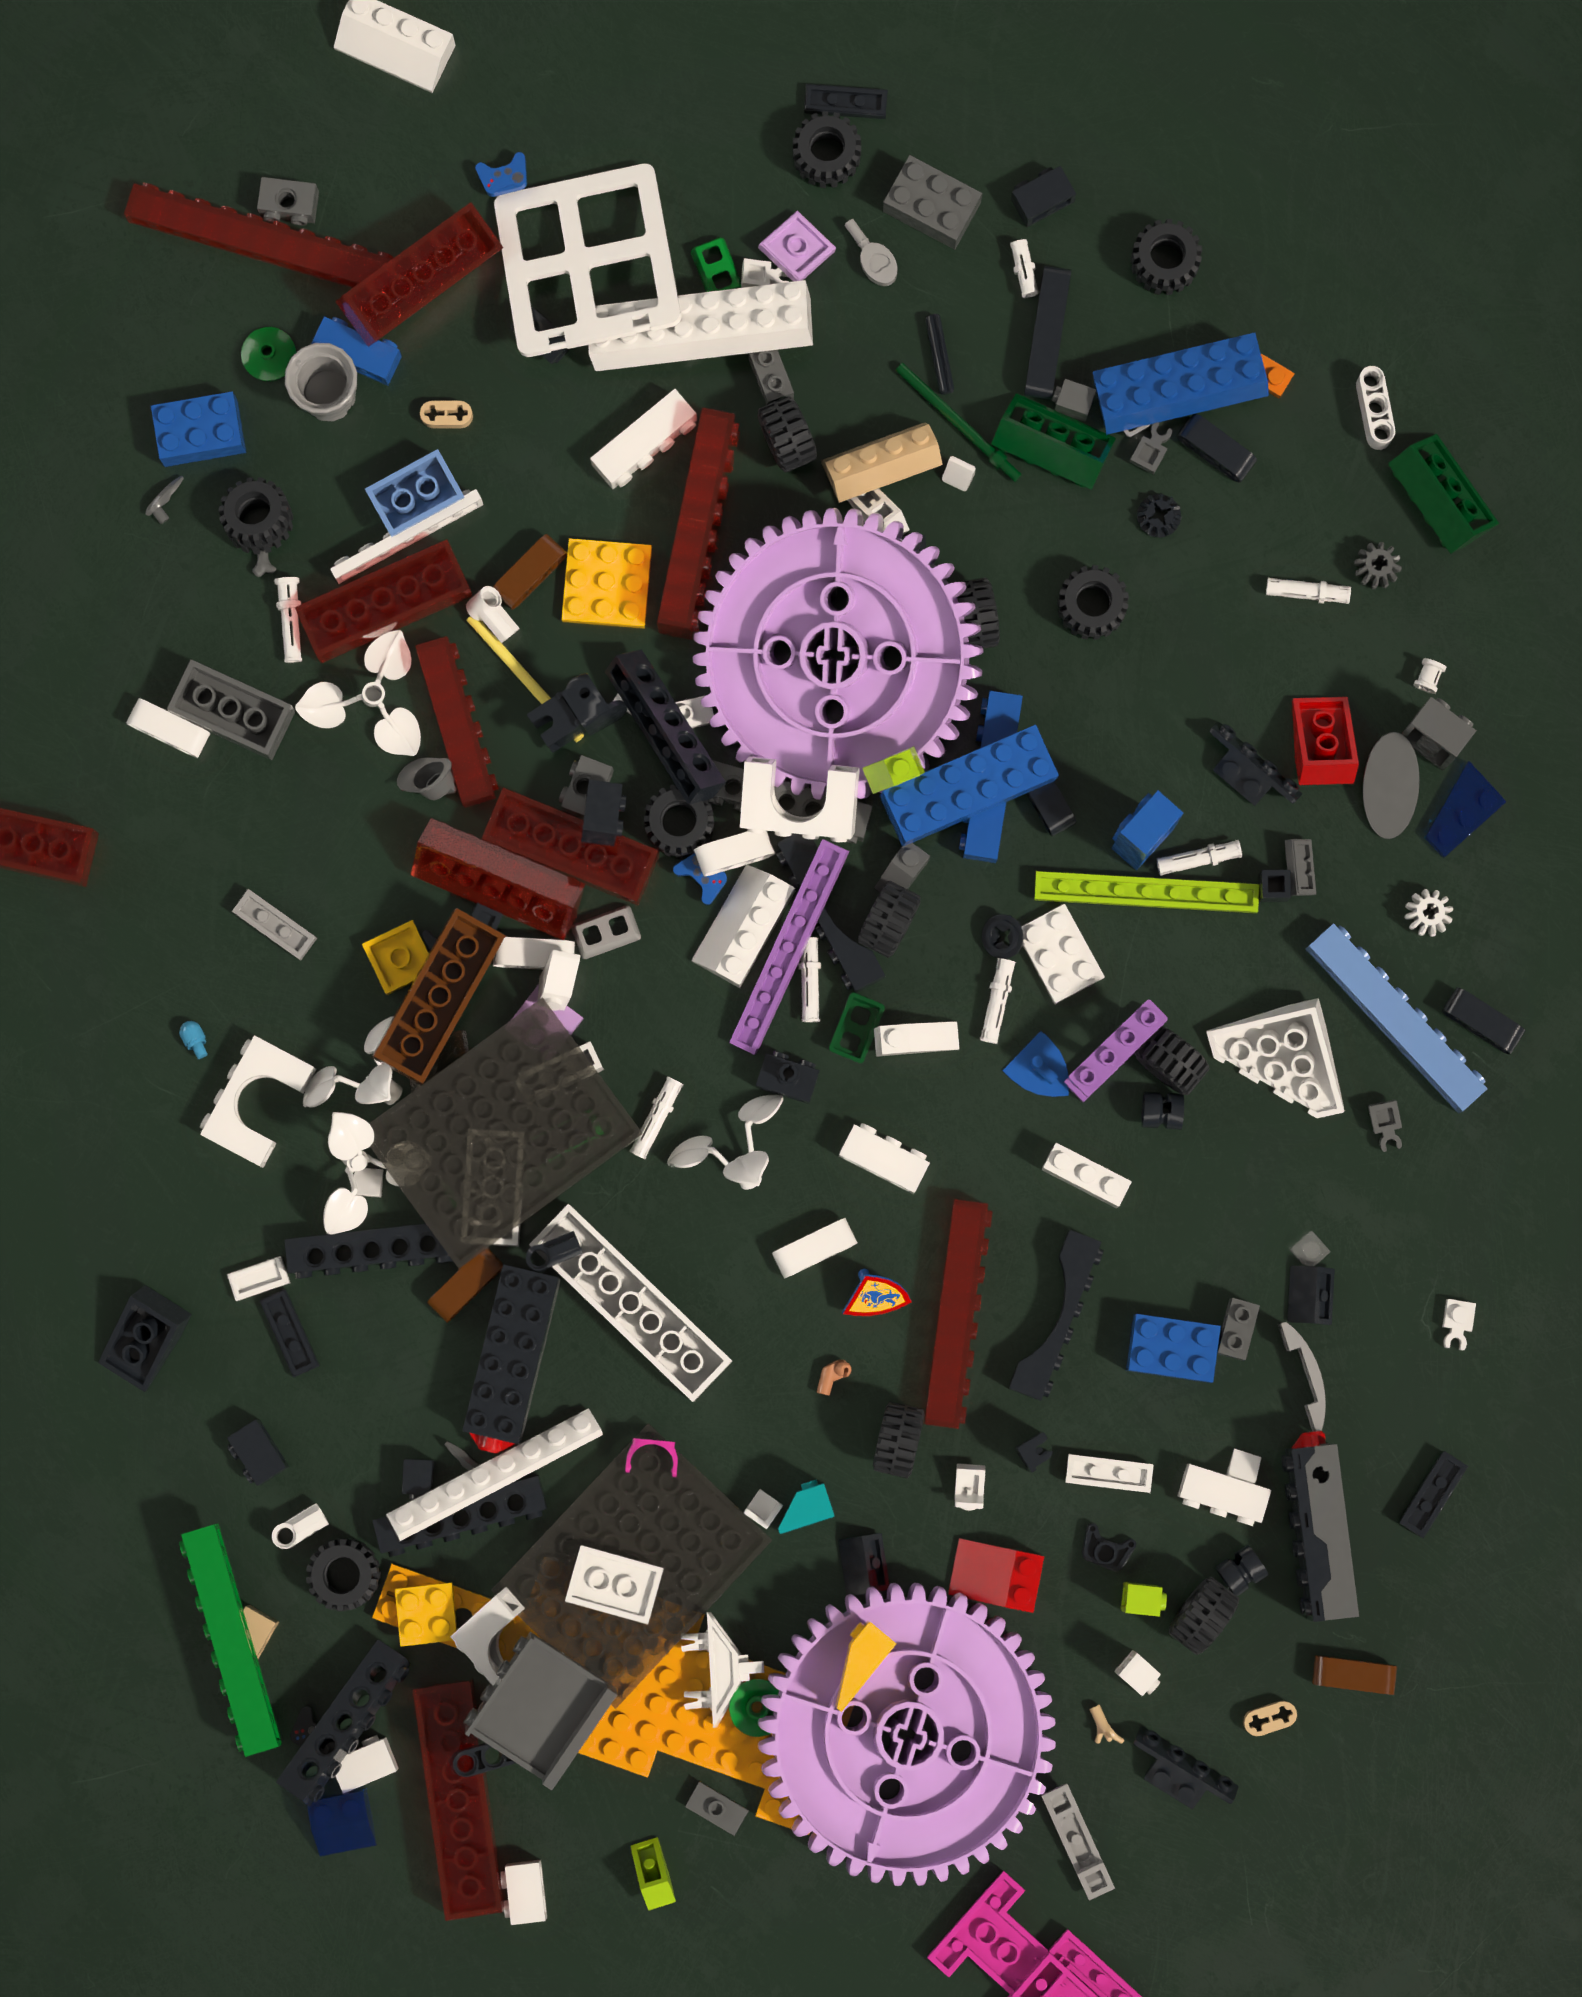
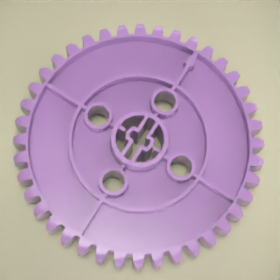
M828 508L824 514L823 523L816 511L809 510L804 513L802 519L803 527L793 516L783 519V534L775 526L768 525L764 527L763 538L766 544L756 538H748L745 541V548L749 557L740 553H732L729 556V561L735 572L718 571L716 573L717 581L724 588L722 591H706L705 598L715 607L713 610L700 611L698 613V619L709 625L708 631L694 634V641L705 645L706 652L694 655L693 663L706 666L707 673L695 678V683L701 687L710 686L711 693L704 696L701 700V705L703 707H717L718 713L709 721L711 727L727 726L729 730L723 735L721 742L724 746L738 742L741 744L736 754V759L739 762L746 761L749 756L776 759L775 787H779L784 781L788 782L791 778V790L794 795H799L805 787L809 788L811 784L813 797L816 800H821L827 792L828 770L831 765L859 767L857 797L864 799L869 797L871 788L862 769L863 767L914 746L924 770L927 771L929 769V761L925 752L933 757H942L946 750L939 738L947 740L958 738L959 732L951 721L952 719L957 721L969 719V711L960 702L961 700L975 699L978 695V692L973 687L966 685L967 679L982 676V670L977 666L970 665L969 658L981 655L983 647L977 644H969L968 637L980 632L981 627L976 623H965L964 617L975 609V605L973 602L959 603L957 597L966 589L965 582L950 584L947 582V579L954 571L953 564L934 565L940 552L936 546L928 547L921 552L919 551L922 544V534L913 532L902 540L904 526L899 521L891 522L883 531V516L878 513L871 514L863 526V516L859 509H850L843 522L842 515L837 508ZM837 587L845 589L849 596L848 605L843 610H837L831 603V594ZM824 634V645L819 646L817 651H815L817 642ZM852 636L859 646L860 653H858L857 646H851ZM780 640L785 641L791 649L790 659L785 664L777 661L774 656V647ZM889 646L899 649L902 655L901 664L895 670L886 666L883 659L884 652ZM835 649L837 651H844V660L837 661V659L830 658V651ZM857 659H860L858 668L850 677V665L856 664ZM816 660L818 664H823V673L816 664ZM832 699L840 702L844 709L843 718L838 723L831 721L826 714V706Z
M891 1583L887 1589L886 1599H883L878 1590L872 1586L866 1590V1604L862 1605L854 1595L848 1594L845 1597L846 1612L841 1613L833 1605H827L825 1611L829 1622L826 1625H822L816 1619L810 1618L807 1624L813 1636L807 1640L803 1636L794 1634L791 1640L799 1650L797 1655L780 1653L778 1656L782 1665L788 1669L785 1675L779 1673L769 1674L768 1680L774 1687L779 1689L778 1695L768 1694L761 1698L763 1705L774 1711L772 1716L762 1717L758 1720V1726L762 1730L772 1733V1737L759 1741L758 1749L762 1753L774 1755V1758L762 1764L761 1769L766 1776L780 1777L768 1788L771 1797L783 1798L788 1796L779 1807L780 1815L782 1818H792L799 1815L793 1823L792 1831L797 1837L805 1836L812 1832L809 1837L808 1848L813 1853L820 1852L829 1845L826 1859L831 1866L838 1865L847 1856L846 1869L849 1875L857 1876L864 1866L867 1865L868 1877L873 1883H878L883 1878L885 1870H888L890 1880L895 1886L902 1885L906 1872H910L915 1883L918 1886H922L927 1879V1870H932L939 1881L944 1882L948 1879V1865L953 1864L964 1875L969 1872L967 1857L974 1855L981 1863H987L989 1861V1854L985 1846L992 1843L998 1849L1004 1850L1007 1847V1842L1002 1832L1006 1828L1018 1834L1023 1830L1021 1823L1015 1816L1019 1811L1029 1815L1035 1813L1036 1808L1027 1797L1029 1793L1044 1794L1046 1787L1035 1777L1037 1773L1051 1772L1053 1767L1051 1763L1040 1757L1041 1752L1050 1751L1056 1747L1054 1740L1042 1735V1730L1050 1729L1055 1726L1056 1722L1052 1716L1040 1713V1709L1047 1707L1052 1702L1051 1695L1034 1690L1044 1682V1673L1038 1670L1026 1671L1035 1660L1034 1654L1028 1650L1014 1653L1022 1640L1018 1633L1010 1632L1000 1637L1006 1624L1002 1617L995 1616L984 1624L987 1617V1607L982 1603H976L966 1613L968 1606L967 1597L962 1593H956L947 1605L946 1591L940 1586L933 1588L928 1599L925 1597L923 1586L919 1583L911 1585L907 1597H904L903 1591L898 1584ZM868 1620L893 1640L896 1645L844 1708L845 1710L849 1706L856 1705L860 1706L863 1711V1718L857 1726L846 1727L842 1723L844 1710L841 1712L835 1707L848 1646L853 1639L850 1633L859 1622L865 1624ZM920 1668H932L934 1672L932 1685L926 1689H917L914 1684L916 1672ZM915 1708L910 1728L916 1733V1735L913 1739L906 1737L905 1744L899 1759L898 1757L904 1740L898 1735V1732L900 1728L904 1730L908 1729L913 1709ZM900 1710L898 1719H890L887 1725V1719L896 1711ZM926 1715L929 1717L932 1727L931 1737L927 1736V1732L923 1729ZM883 1730L887 1731V1735L891 1738L887 1753L882 1743ZM968 1740L971 1745L969 1757L961 1762L952 1760L951 1749L957 1741ZM927 1743L926 1748L914 1757L916 1749L922 1750ZM890 1778L899 1780L900 1790L894 1798L889 1800L880 1798L879 1787L882 1782Z

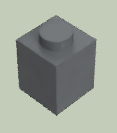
M1065 379L1062 387L1057 385L1052 399L1053 402H1056L1055 411L1086 422L1096 389Z

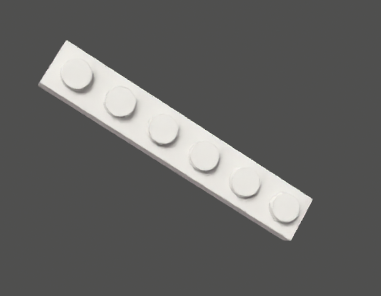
M476 489L471 492L470 490H465L462 492L465 498L394 537H391L389 532L382 537V541L375 545L373 543L364 545L358 550L359 553L351 558L349 556L340 558L334 563L335 566L330 569L338 584L481 507L483 502Z

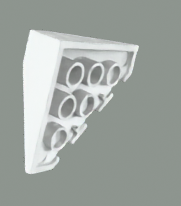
M1319 998L1290 1004L1207 1030L1214 1059L1221 1063H1224L1225 1060L1241 1068L1240 1074L1257 1084L1260 1080L1275 1088L1273 1093L1291 1104L1295 1100L1309 1108L1308 1113L1315 1118L1339 1114L1345 1111Z

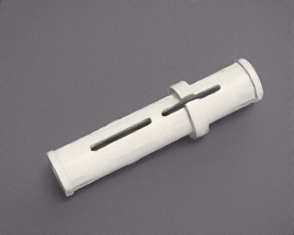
M1268 577L1266 595L1318 600V603L1323 604L1324 601L1349 604L1351 586L1327 584L1326 581L1310 583Z
M1239 840L1215 846L1212 843L1208 844L1206 848L1156 858L1157 867L1161 876L1202 865L1212 864V866L1218 865V862L1241 858L1242 851Z
M810 937L801 956V963H799L802 975V1022H820L818 969H821V963L818 962V938Z
M998 958L994 980L990 983L989 987L991 988V994L980 1037L981 1041L993 1044L998 1043L1008 993H1011L1012 990L1010 983L1016 963L1014 961Z
M667 1076L657 1099H653L652 1104L654 1105L629 1152L646 1159L665 1118L674 1109L672 1105L681 1087H683L682 1083Z

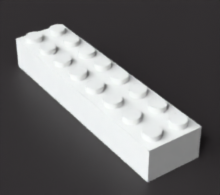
M806 280L679 295L681 320L677 325L589 344V356L595 371L811 346L813 345L811 298ZM658 298L595 306L597 317L605 318L656 307L658 305ZM649 317L633 320L634 326L650 323Z
M568 1204L529 1245L531 1247L540 1245L574 1231L583 1254L552 1267L694 1402L729 1366L732 1360ZM536 1251L547 1261V1255L543 1251Z

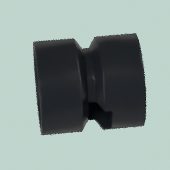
M1144 1091L1141 1126L1143 1128H1158L1162 1124L1165 1129L1182 1130L1184 1094L1167 1093L1165 1097H1162L1160 1092ZM1163 1108L1168 1109L1167 1114H1162Z
M1248 1544L1234 1553L1233 1560L1227 1558L1215 1566L1225 1585L1236 1596L1248 1590L1250 1582L1256 1584L1269 1575L1260 1559Z

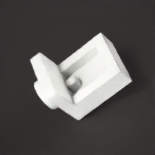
M957 1464L955 1507H960L964 1510L983 1508L985 1465Z

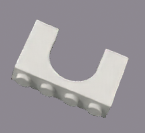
M749 756L744 762L740 828H747V832L761 834L764 833V830L775 831L777 836L786 837L796 833L803 834L802 837L806 839H819V836L830 837V840L834 842H846L855 833L860 768L831 765L828 770L826 801L823 809L814 815L799 817L786 812L776 799L774 790L776 759Z
M254 1036L252 1040L248 1039L243 1045L240 1052L243 1057L238 1065L234 1064L227 1075V1079L230 1081L225 1090L221 1088L213 1102L216 1106L212 1114L207 1113L200 1125V1128L203 1129L200 1135L263 1168L277 1143L249 1129L242 1122L238 1113V1099L242 1090L256 1079L273 1078L304 1094L317 1069Z
M507 1587L493 1597L450 1636L455 1641L456 1647L468 1656L474 1663L475 1669L484 1675L492 1685L498 1680L499 1676L496 1674L504 1662L499 1651V1636L503 1628L525 1609Z

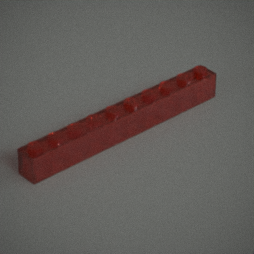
M134 183L124 212L129 223L385 298L390 297L399 268L396 260L393 259L394 257L388 253L378 252V254L367 252V248L361 245L352 244L351 247L343 245L340 240L330 236H326L325 239L315 236V233L306 229L295 231L289 229L287 224L279 221H273V224L263 221V218L255 214L248 213L247 216L237 214L235 209L228 206L217 208L211 206L210 202L200 198H195V201L186 199L183 194L170 190L169 193H165L149 183H143V185Z

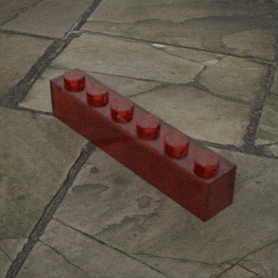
M446 636L415 645L448 758L452 762L453 775L464 808L496 799L494 791L499 790L495 774L489 775L486 764H490L491 760L487 747L481 748L479 738L483 737L479 721L473 722L471 712L476 710L472 696L465 695L463 686L468 683L464 670H458L455 660L459 659L460 656L456 643L450 644Z

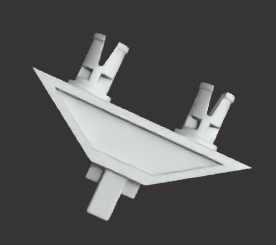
M707 1612L708 1630H706V1633H681V1639L695 1641L693 1644L681 1646L682 1652L707 1650L710 1660L711 1687L707 1691H684V1697L698 1699V1701L684 1704L685 1710L710 1708L713 1716V1728H717L729 1708L730 1699L743 1681L750 1680L749 1674L764 1673V1661L749 1662L748 1655H741V1652L713 1614Z

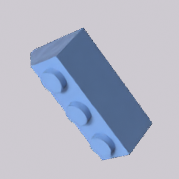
M438 449L365 488L369 499L391 537L465 498Z

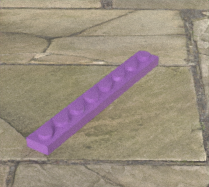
M822 839L729 1043L754 1055L757 1054L849 854L848 850Z

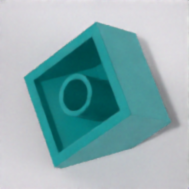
M816 1479L801 1484L802 1490L796 1492L779 1525L778 1530L780 1534L835 1517L824 1483L818 1484Z

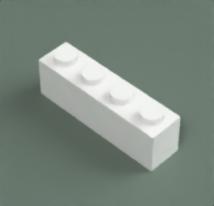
M674 389L590 458L592 466L612 489L617 486L623 487L632 479V473L639 468L643 470L653 462L654 459L652 457L660 450L662 453L673 446L675 443L674 439L681 433L683 435L688 434L696 426L694 423L697 421L696 412L678 391Z

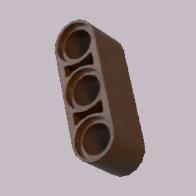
M545 534L496 582L493 588L499 592L502 601L513 610L566 558L567 552L548 534Z
M484 1246L427 1303L448 1323L502 1271L503 1263L487 1246Z
M1315 1655L1312 1684L1394 1695L1397 1666Z

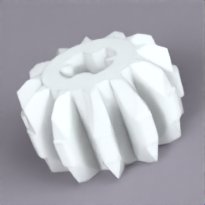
M1427 889L1422 891V897L1415 893L1412 896L1414 903L1408 902L1405 906L1408 910L1413 911L1406 914L1405 919H1414L1415 921L1409 928L1412 930L1419 926L1418 935L1423 936L1426 929H1428L1430 937H1434L1436 929L1441 933L1446 930L1443 923L1450 924L1452 922V918L1445 914L1452 912L1453 907H1444L1443 904L1449 899L1445 896L1438 900V890H1435L1431 897ZM1427 907H1430L1429 911L1434 910L1435 915L1431 919H1427L1428 915L1425 917L1423 914Z

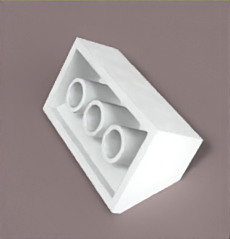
M349 0L341 16L334 49L433 93L456 45L453 34L378 0Z
M746 865L694 955L692 962L741 988L794 895L795 888L769 873Z

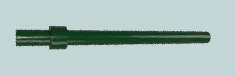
M904 363L897 367L895 371L990 459L989 463L996 469L1000 468L1014 482L1022 476L1007 461L1008 457L1001 450L997 451Z

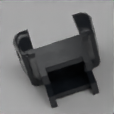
M582 673L574 676L568 682L564 691H559L555 694L556 696L529 712L527 716L537 729L548 722H553V726L540 736L551 752L554 753L581 734L588 733L589 736H592L617 722L626 714L627 706L622 700H616L607 704L588 674Z

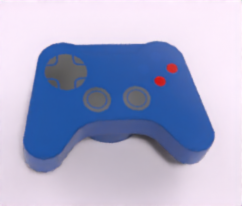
M521 152L516 153L512 162L506 166L490 168L480 162L475 167L486 193L491 197L519 191L527 185L526 159Z
M695 853L673 868L676 876H691L702 887V902L705 905H710L727 882L725 872L704 877Z

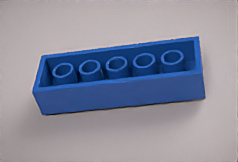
M1255 333L1093 371L1094 385L1107 435L1269 396L1268 379Z
M1034 725L929 770L918 777L885 789L880 794V798L902 847L1054 782L1059 775L1039 730Z

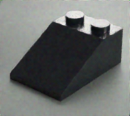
M144 1285L130 1296L98 1363L143 1392H146L181 1338L192 1314Z

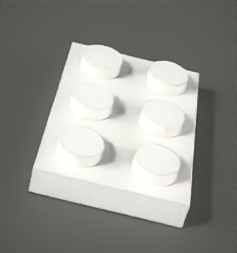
M1065 904L1022 926V930L1025 931L1023 940L1025 944L1023 947L1054 1004L1104 979L1100 967Z
M581 1545L565 1602L648 1625L663 1568Z

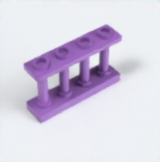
M1147 1000L1069 1075L1064 1084L1084 1102L1148 1038L1168 1020L1167 1016L1151 1000Z

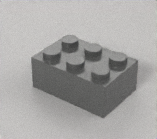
M909 155L884 200L883 212L955 250L981 204L982 193Z
M1430 697L1402 732V735L1409 740L1415 751L1444 771L1459 755L1477 730L1472 727L1473 723L1463 715L1457 716L1451 712V707L1440 698L1435 700Z

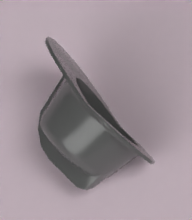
M419 758L406 765L397 778V786L402 791L419 793L428 800L440 799L446 794H454L457 790L454 785L455 777L451 771L452 762L448 758Z

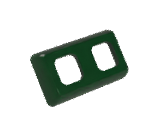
M851 993L830 1043L829 1050L855 1062L863 1063L874 1037V1028L878 1027L885 1006L857 993ZM855 1006L870 1011V1017L866 1025L858 1024L850 1019ZM844 1032H850L860 1037L856 1051L841 1047L840 1041Z

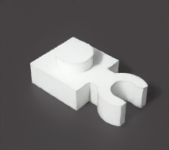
M746 258L743 260L741 288L786 283L789 281H782L779 276H788L779 267L776 270L771 269V262Z
M1446 1299L1442 1327L1450 1328V1333L1444 1338V1348H1450L1451 1340L1457 1338L1460 1342L1459 1350H1465L1467 1341L1463 1333L1464 1331L1472 1332L1476 1303Z

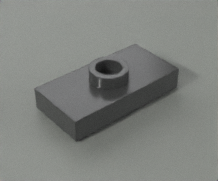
M1285 840L1287 870H1290L1291 896L1317 895L1312 840Z
M699 1781L685 1805L689 1810L734 1836L749 1811Z

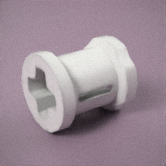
M1424 658L1422 660L1423 668L1413 686L1425 692L1436 694L1438 689L1436 685L1441 673L1445 672L1446 666L1437 661Z

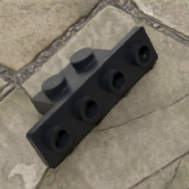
M1218 722L1211 728L1209 732L1229 749L1213 771L1255 806L1271 787L1275 788L1292 804L1301 797L1302 792L1299 791V786L1293 780L1285 779L1278 773V768L1272 762L1263 760L1256 754L1257 750L1250 743L1241 741L1236 736V732L1232 727Z
M1143 1726L1140 1727L1135 1737L1134 1745L1156 1758L1146 1772L1144 1780L1192 1810L1206 1790L1229 1804L1233 1803L1239 1787L1229 1777L1220 1775L1209 1768L1203 1761L1196 1760L1185 1753L1179 1746L1172 1745L1162 1739L1156 1732L1148 1730Z

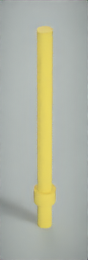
M471 616L467 619V622L541 704L551 699L482 621H477ZM581 734L580 736L575 738L574 741L576 743L580 741L584 737V734Z

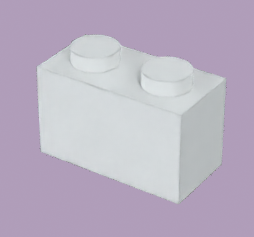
M377 1735L362 1741L363 1747L345 1756L341 1762L342 1767L336 1775L343 1794L396 1772L399 1769L386 1737L380 1740Z
M541 1860L506 1864L505 1871L501 1872L502 1889H507L508 1900L504 1901L505 1918H510L511 1925L546 1921L547 1911Z

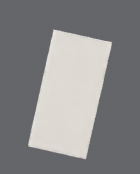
M282 1256L227 1274L236 1301L290 1284Z

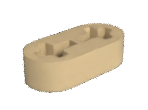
M428 401L420 409L421 420L429 428H465L473 420L472 409L464 401ZM433 408L436 409L438 414H445L444 416H435L434 421H430L429 416H425ZM460 408L463 409L464 413L468 414L463 416L462 421H458L456 416H449V414L458 413Z
M1277 1701L1247 1712L1243 1719V1726L1251 1735L1262 1736L1291 1726L1296 1721L1297 1710L1287 1701ZM1281 1706L1286 1710H1291V1714L1287 1715L1288 1720L1286 1722L1281 1718L1272 1719V1715L1280 1712L1279 1707ZM1256 1715L1259 1719L1268 1717L1269 1721L1260 1724V1730L1257 1731L1255 1727H1249V1723L1253 1721L1252 1716Z

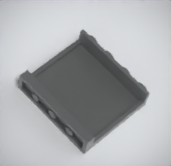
M530 1632L526 1638L521 1636L513 1648L515 1655L511 1661L505 1660L497 1671L496 1675L499 1678L493 1686L489 1684L480 1697L483 1701L478 1709L472 1708L464 1720L466 1724L465 1734L467 1736L473 1734L542 1779V1785L553 1790L616 1698L617 1688Z

